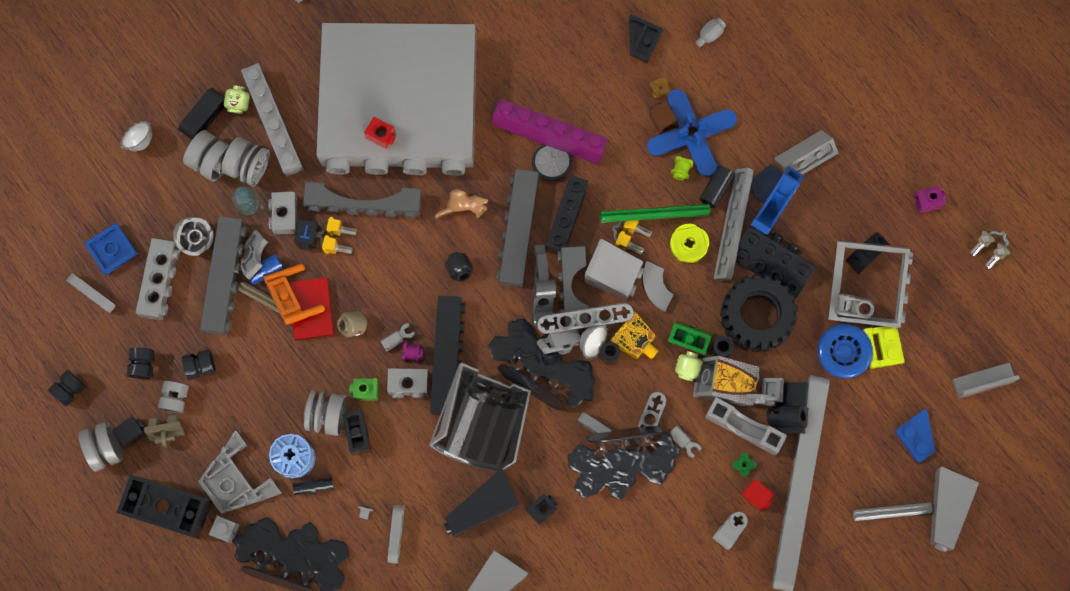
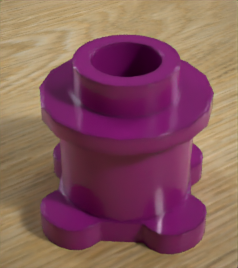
M404 341L402 361L413 360L419 363L420 359L424 358V348H421V344L410 345Z

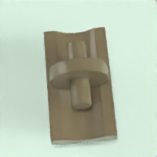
M176 414L169 415L166 424H161L159 418H151L148 421V427H144V433L147 434L149 441H155V444L162 443L164 448H168L169 441H175V437L185 436L184 428Z

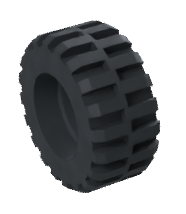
M755 274L751 278L748 276L742 278L740 282L737 281L729 289L722 303L720 316H722V327H725L726 330L725 334L733 339L732 341L735 345H741V349L746 351L747 349H752V352H759L760 350L766 352L770 351L771 348H777L789 337L797 322L798 316H796V313L798 312V306L794 303L796 300L794 294L790 295L789 287L787 285L782 286L780 284L781 280L776 278L774 281L770 279L771 276L769 275L760 277L759 274ZM762 297L773 304L777 312V319L771 328L755 330L745 324L740 311L742 304L748 298Z

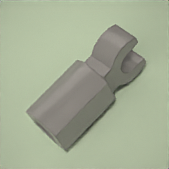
M408 323L404 324L399 332L395 331L380 340L386 352L401 344L404 339H412L415 336L414 332L410 334L405 333V330L410 327Z
M678 425L669 433L682 449H686V453L690 458L694 457L691 453V448H697L698 451L702 449L699 444L692 443L691 438Z

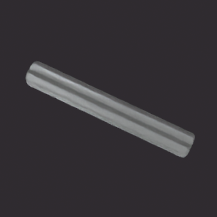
M927 502L859 509L853 511L854 521L930 514L933 512L932 504Z

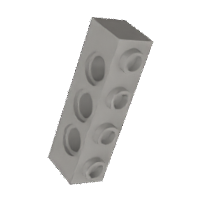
M151 239L135 312L139 317L163 321V317L167 315V298L172 293V286L170 284L176 274L175 261L180 256V250L173 241ZM167 257V262L159 265L160 259ZM163 276L162 282L155 284L156 278ZM158 294V301L152 303L151 298Z

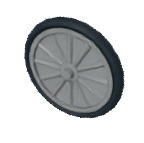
M543 145L534 153L532 166L535 172H539L541 178L551 181L559 180L565 177L571 170L572 157L567 152Z

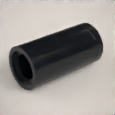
M717 166L699 200L703 204H709L711 208H716L733 179L734 173L726 167Z
M727 336L718 337L710 350L711 357L722 356L729 358L734 348L733 341ZM718 347H723L726 352H721Z

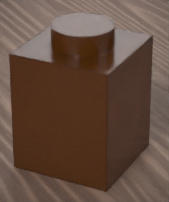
M667 101L663 103L658 102L651 106L649 117L659 135L676 127L677 119Z

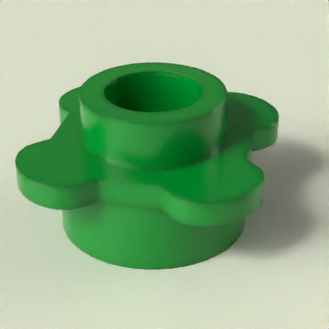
M741 453L740 458L732 463V467L737 469L741 476L746 477L751 469L756 468V462L749 459L747 453Z

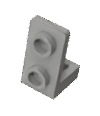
M763 378L762 394H747L746 398L752 399L755 404H763L764 406H775V403H783L784 379Z

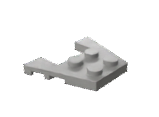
M238 431L231 435L230 440L223 446L222 451L198 481L221 514L282 493L272 478H269L253 490L235 465L232 457L248 446Z

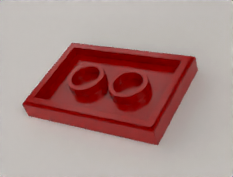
M328 278L290 282L289 285L300 305L301 311L321 304L325 306L324 312L293 323L294 339L304 340L333 336L334 329Z

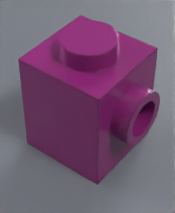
M940 186L918 190L913 195L918 214L941 209L946 202L945 193L941 191Z

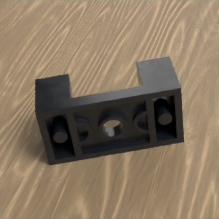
M130 474L116 513L199 539L212 501ZM165 500L167 502L166 510L163 512L158 511L157 504Z

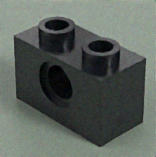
M358 410L342 414L350 454L354 456L372 452L364 412Z

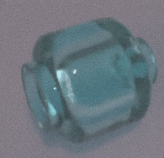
M250 187L237 188L231 197L236 211L245 216L254 214L260 205L255 191Z

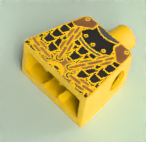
M636 312L633 313L632 318L626 321L610 340V342L616 343L621 351L635 359H638L644 353L652 360L659 352L651 344L655 339V334Z

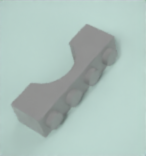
M717 397L705 416L709 421L774 456L779 452L787 435L770 426L760 424L744 416L733 406Z

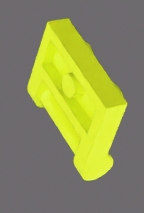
M882 326L863 329L870 338L873 347V356L869 365L870 369L903 364L905 362L897 327ZM873 335L878 337L882 360L877 359Z

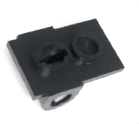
M808 382L784 383L783 403H777V407H769L767 410V422L771 427H774L783 434H805L809 409L807 408Z

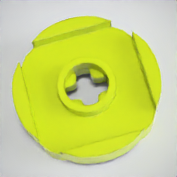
M694 224L679 226L670 240V248L673 255L678 261L685 263H695L701 260L706 255L709 247L707 233ZM686 239L695 242L692 248L684 245L687 242Z

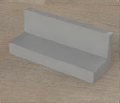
M821 130L778 155L774 160L782 167L784 172L789 166L803 175L837 155L838 151L834 139Z
M1009 362L955 378L952 382L959 399L1014 383L1020 377L1019 375L1014 376Z

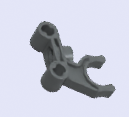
M534 245L536 266H533L534 289L531 315L533 328L538 327L537 322L541 316L553 313V302L556 297L555 280H549L545 245ZM544 319V323L540 325L549 327L553 322H548L547 319Z

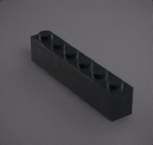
M438 296L430 406L431 415L441 414L458 366L462 363V360H459V353H463V341H460V333H464L465 323L461 322V316L465 314L466 303H463L462 297ZM459 380L457 391H460L461 380ZM456 397L451 416H455V411H458L460 400L456 399Z

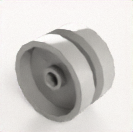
M108 421L96 424L95 431L88 427L80 430L78 433L86 461L95 472L104 469L107 462L114 465L123 460L119 441Z

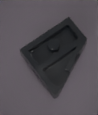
M630 14V56L648 63L663 32V28Z

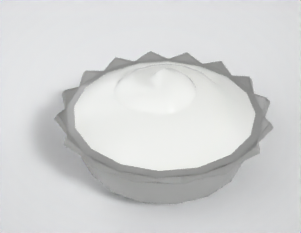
M140 121L135 123L134 126L129 127V130L121 138V148L132 152L145 149L150 144L153 135L150 123Z
M606 325L592 326L582 333L579 346L586 359L592 360L593 357L597 358L602 346L608 342L610 334Z

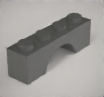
M585 245L561 246V251H558V263L562 262V270L558 271L559 282H563V290L559 291L560 301H564V309H560V311L565 312L588 308V303L577 298L571 288L572 279L576 272L586 266ZM588 313L580 315L582 323L589 322ZM569 316L561 318V321H565V326L571 324Z

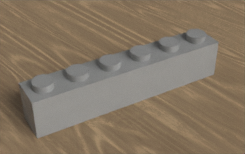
M259 63L242 69L241 72L282 171L286 177L303 171L300 159Z

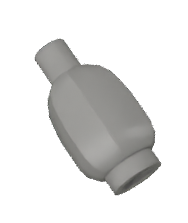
M720 18L710 20L702 28L700 38L695 42L696 45L700 48L703 44L716 40L724 32L726 24Z

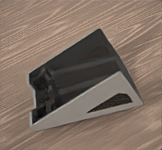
M460 363L429 446L451 459L473 467L495 472L501 469L504 470L516 462L531 391L515 384L508 386L478 374L479 370Z

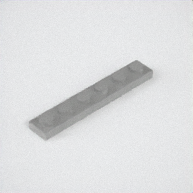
M742 168L735 170L714 280H732L749 199L753 169Z

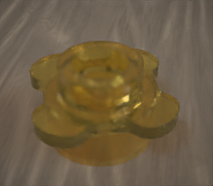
M666 78L650 82L654 98L658 99L662 95L668 96L671 92Z

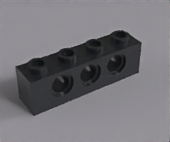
M570 175L545 245L546 252L558 255V251H561V246L569 244L588 189L589 180Z

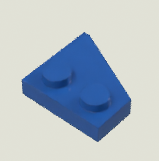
M926 409L893 431L917 463H920L935 452Z

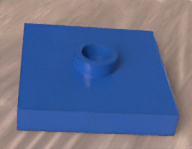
M117 222L84 243L105 276L138 255Z

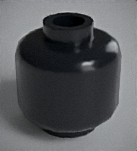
M454 252L448 256L445 262V268L452 280L463 282L471 277L473 265L465 253Z

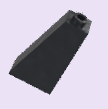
M503 469L495 473L445 517L447 523H444L448 535L453 534L455 538L520 507Z

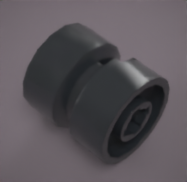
M130 348L128 360L131 361V364L127 365L126 376L136 379H152L154 367L151 366V363L154 362L155 350Z
M210 349L199 351L197 355L191 353L182 356L183 369L188 380L199 378L200 374L207 376L216 373V366Z
M66 370L59 377V383H53L48 389V392L66 407L73 401V394H79L86 387L69 370Z

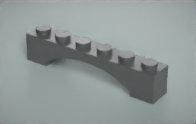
M305 182L303 205L309 212L313 213L324 210L331 214H338L341 211L349 215L366 213L368 216L385 214L387 217L404 215L405 218H416V216L421 215L422 192L421 189L401 188V192L384 199L354 200L329 191L325 183Z

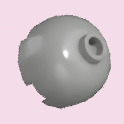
M186 217L176 224L173 230V240L181 252L190 256H198L211 247L213 230H211L208 222L201 218Z

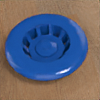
M839 324L829 328L821 336L817 352L819 361L827 372L839 378H853L863 373L870 365L873 347L870 338L862 329L850 324Z

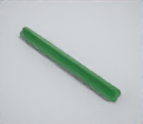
M709 204L607 210L601 211L599 218L601 222L706 216L709 215L711 209Z

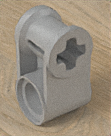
M838 293L839 302L835 314L868 318L873 314L874 303L870 299ZM867 303L870 305L871 310L868 313H863L860 311L859 306Z
M742 512L732 513L712 538L729 550L747 525L748 519L746 515ZM740 516V522L742 523V525L735 526V520L733 518H738Z

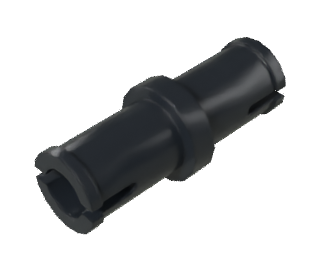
M332 477L318 480L312 478L310 481L292 483L294 496L306 493L316 494L318 491L334 489Z

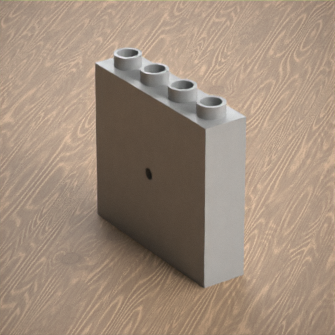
M322 23L316 154L321 166H326V171L331 174H347L350 172V167H365V172L373 175L387 174L388 167H403V172L409 175L426 174L427 167L442 168L443 174L451 176L465 174V168H474L477 49L475 24ZM373 116L395 128L396 139L392 145H388L387 149L365 137L364 132ZM381 130L377 133V136L383 137L387 132Z

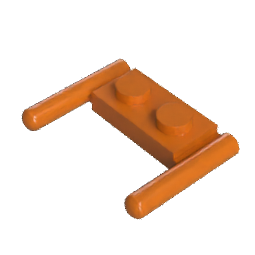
M298 264L263 277L285 325L325 311V306L322 304L301 311L300 305L286 279L287 276L304 271V264Z

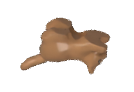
M454 189L450 192L447 208L438 211L434 217L437 219L452 212L471 210L479 219L480 215L487 210L485 204L488 203V199L477 195L469 196L466 191Z

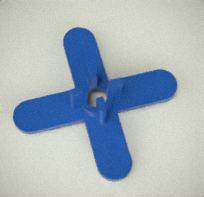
M678 89L673 90L668 95V104L677 119L679 128L651 138L647 143V150L653 156H660L687 145L698 172L705 177L711 176L717 166L705 138L732 128L737 121L736 114L731 110H723L697 120L686 94ZM694 126L698 130V132L693 134V137L688 135V127Z

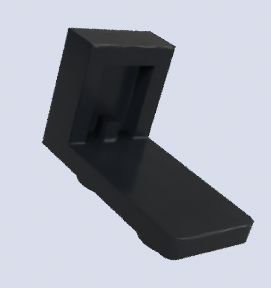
M878 232L864 242L890 246ZM856 249L845 261L859 275L883 252Z

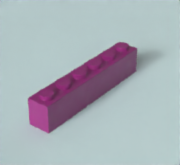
M503 99L499 100L493 113V126L567 152L599 165L606 149L608 138Z

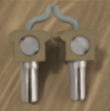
M984 228L982 235L978 238V243L970 251V254L976 250L973 256H976L983 247H987L991 242H995L997 235H1003L1004 241H999L993 251V256L985 264L986 267L989 265L988 268L991 269L999 259L1002 260L1006 255H1010L1012 247L1008 245L1007 234L1004 231L999 233L991 231L989 228Z

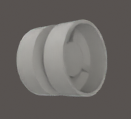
M203 130L189 144L184 154L183 163L194 171L200 170L202 176L214 182L223 175L222 163L230 145L222 140L218 141L216 136Z

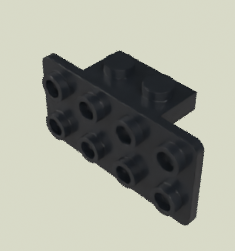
M749 227L739 242L736 262L753 273L759 274L760 277L769 275L771 276L770 279L774 281L776 278L781 280L780 284L782 286L787 285L790 289V295L794 294L795 298L799 296L815 270L814 264L801 257L803 251L800 250V247L793 242L788 243L777 232L772 233L770 231L768 235H765L754 227Z

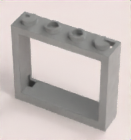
M837 240L829 320L901 328V323H905L906 311H903V303L907 304L908 292H905L906 284H910L911 272H907L908 264L912 265L913 253H910V248ZM845 248L902 254L894 319L874 316L861 318L835 314L839 302V297L837 296L840 293Z

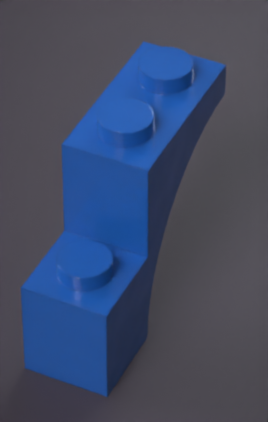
M788 166L751 225L758 231L768 235L805 176Z

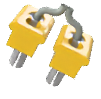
M330 217L327 226L317 234L326 255L328 253L336 254L337 251L351 254L352 247L340 245L336 239L329 238L328 235L324 237L323 241L321 234L325 230H327L330 236H340L341 233L356 235L357 229L344 227L340 220Z
M639 220L622 221L612 228L616 247L623 251L630 249L639 254L643 253L644 248L630 242L631 236L625 233L629 232L634 235V232H638L650 237L652 231L638 225ZM624 224L623 231L620 232L617 238L616 229Z

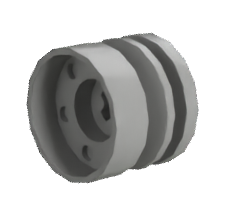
M236 137L226 151L222 163V172L232 178H237L240 175L241 182H247L248 185L253 187L260 181L267 168L270 151L266 148H261L259 145L252 147L251 141L242 137Z
M312 390L304 409V430L311 432L314 426V432L319 433L322 425H324L325 434L339 436L344 424L342 414L346 413V395L332 393L329 401H327L326 392L322 391L319 396L317 390Z

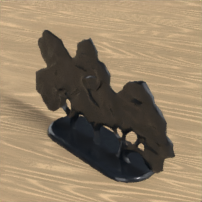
M266 517L259 520L256 524H250L245 527L243 534L236 535L235 539L232 540L237 547L235 553L236 560L241 563L254 560L259 569L243 566L241 570L244 573L292 591H315L306 586L310 582L317 583L321 591L340 590L345 576L337 567V564L343 563L350 555L345 542L331 539L319 544L317 541L319 532L311 522L305 524L300 530L294 529L290 531L288 537L284 539L280 537L277 525L270 518ZM258 551H263L265 555V560L263 563V559H259L258 557ZM252 552H254L255 558L251 557ZM272 557V560L267 562L268 558ZM271 563L281 564L284 569L281 577L266 572L267 565ZM314 572V576L312 578H308L310 573ZM300 573L302 583L286 579L287 574Z

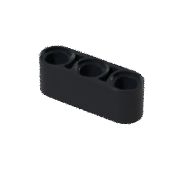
M209 88L182 120L178 130L193 140L199 132L206 130L224 109L225 96L214 88Z

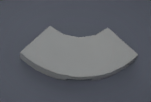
M257 230L248 238L243 248L245 250L244 256L241 259L242 272L249 280L263 266L261 254L263 248L268 243Z
M646 261L643 272L645 292L651 303L665 313L674 294L668 291L663 283L664 269Z

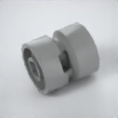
M164 381L161 391L164 395L159 399L158 409L183 414L185 407L183 398L187 397L189 386L177 382ZM170 393H172V394H177V395H178L177 398L169 397V396H170Z

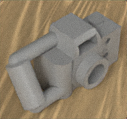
M577 329L549 333L547 338L539 339L537 345L544 354L557 351L562 355L570 353L572 347L579 346L581 338Z

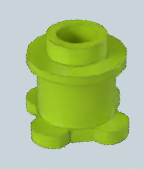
M675 156V166L671 170L673 178L684 181V179L689 178L688 172L693 167V161Z

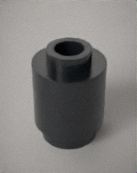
M607 342L601 348L600 358L608 365L616 363L620 357V348L614 342ZM612 352L614 356L609 357L606 353Z

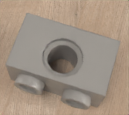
M271 193L272 199L268 200L269 210H272V217L269 218V229H272L275 235L296 234L298 224V199L296 193ZM281 210H287V214L284 217L278 216Z
M388 369L387 392L389 395H392V398H404V395H412L414 399H422L423 396H428V369ZM406 380L413 381V386L409 389L403 387V383Z

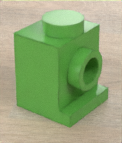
M354 379V383H350V395H353L355 401H378V379ZM362 385L367 386V389L364 392L360 391V387Z

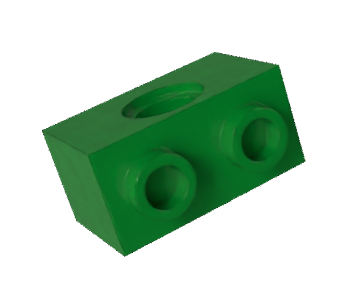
M677 320L673 325L668 342L705 355L709 350L714 333Z

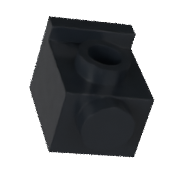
M544 493L526 510L540 526L558 510L556 507L558 503L551 495L547 497ZM542 505L547 506L546 512L540 511Z

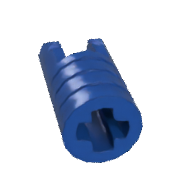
M276 254L261 262L263 266L250 279L251 284H256L264 280V276L284 269Z

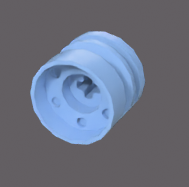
M295 434L282 435L276 439L269 452L270 463L274 470L290 479H299L308 475L313 469L316 460L315 451L305 439ZM292 451L295 454V456H293L290 460L287 457V455H289Z

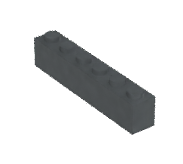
M516 169L515 175H511L510 186L513 187L512 193L508 194L507 205H510V211L505 213L504 223H508L507 231L503 230L502 242H505L504 249H500L499 254L502 266L497 268L496 279H499V283L502 286L523 288L539 172Z
M220 216L218 219L200 330L205 334L227 336L228 331L232 327L230 314L234 312L235 308L233 296L238 290L236 278L237 274H240L241 271L239 259L240 255L242 256L244 253L242 241L243 237H246L247 225H245L242 219Z

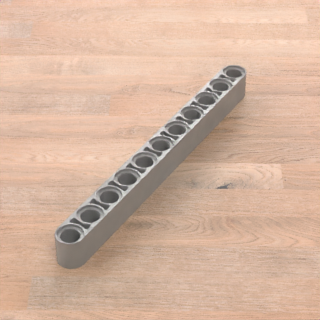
M809 375L808 424L807 428H805V434H798L772 579V588L783 591H793L830 383V379Z

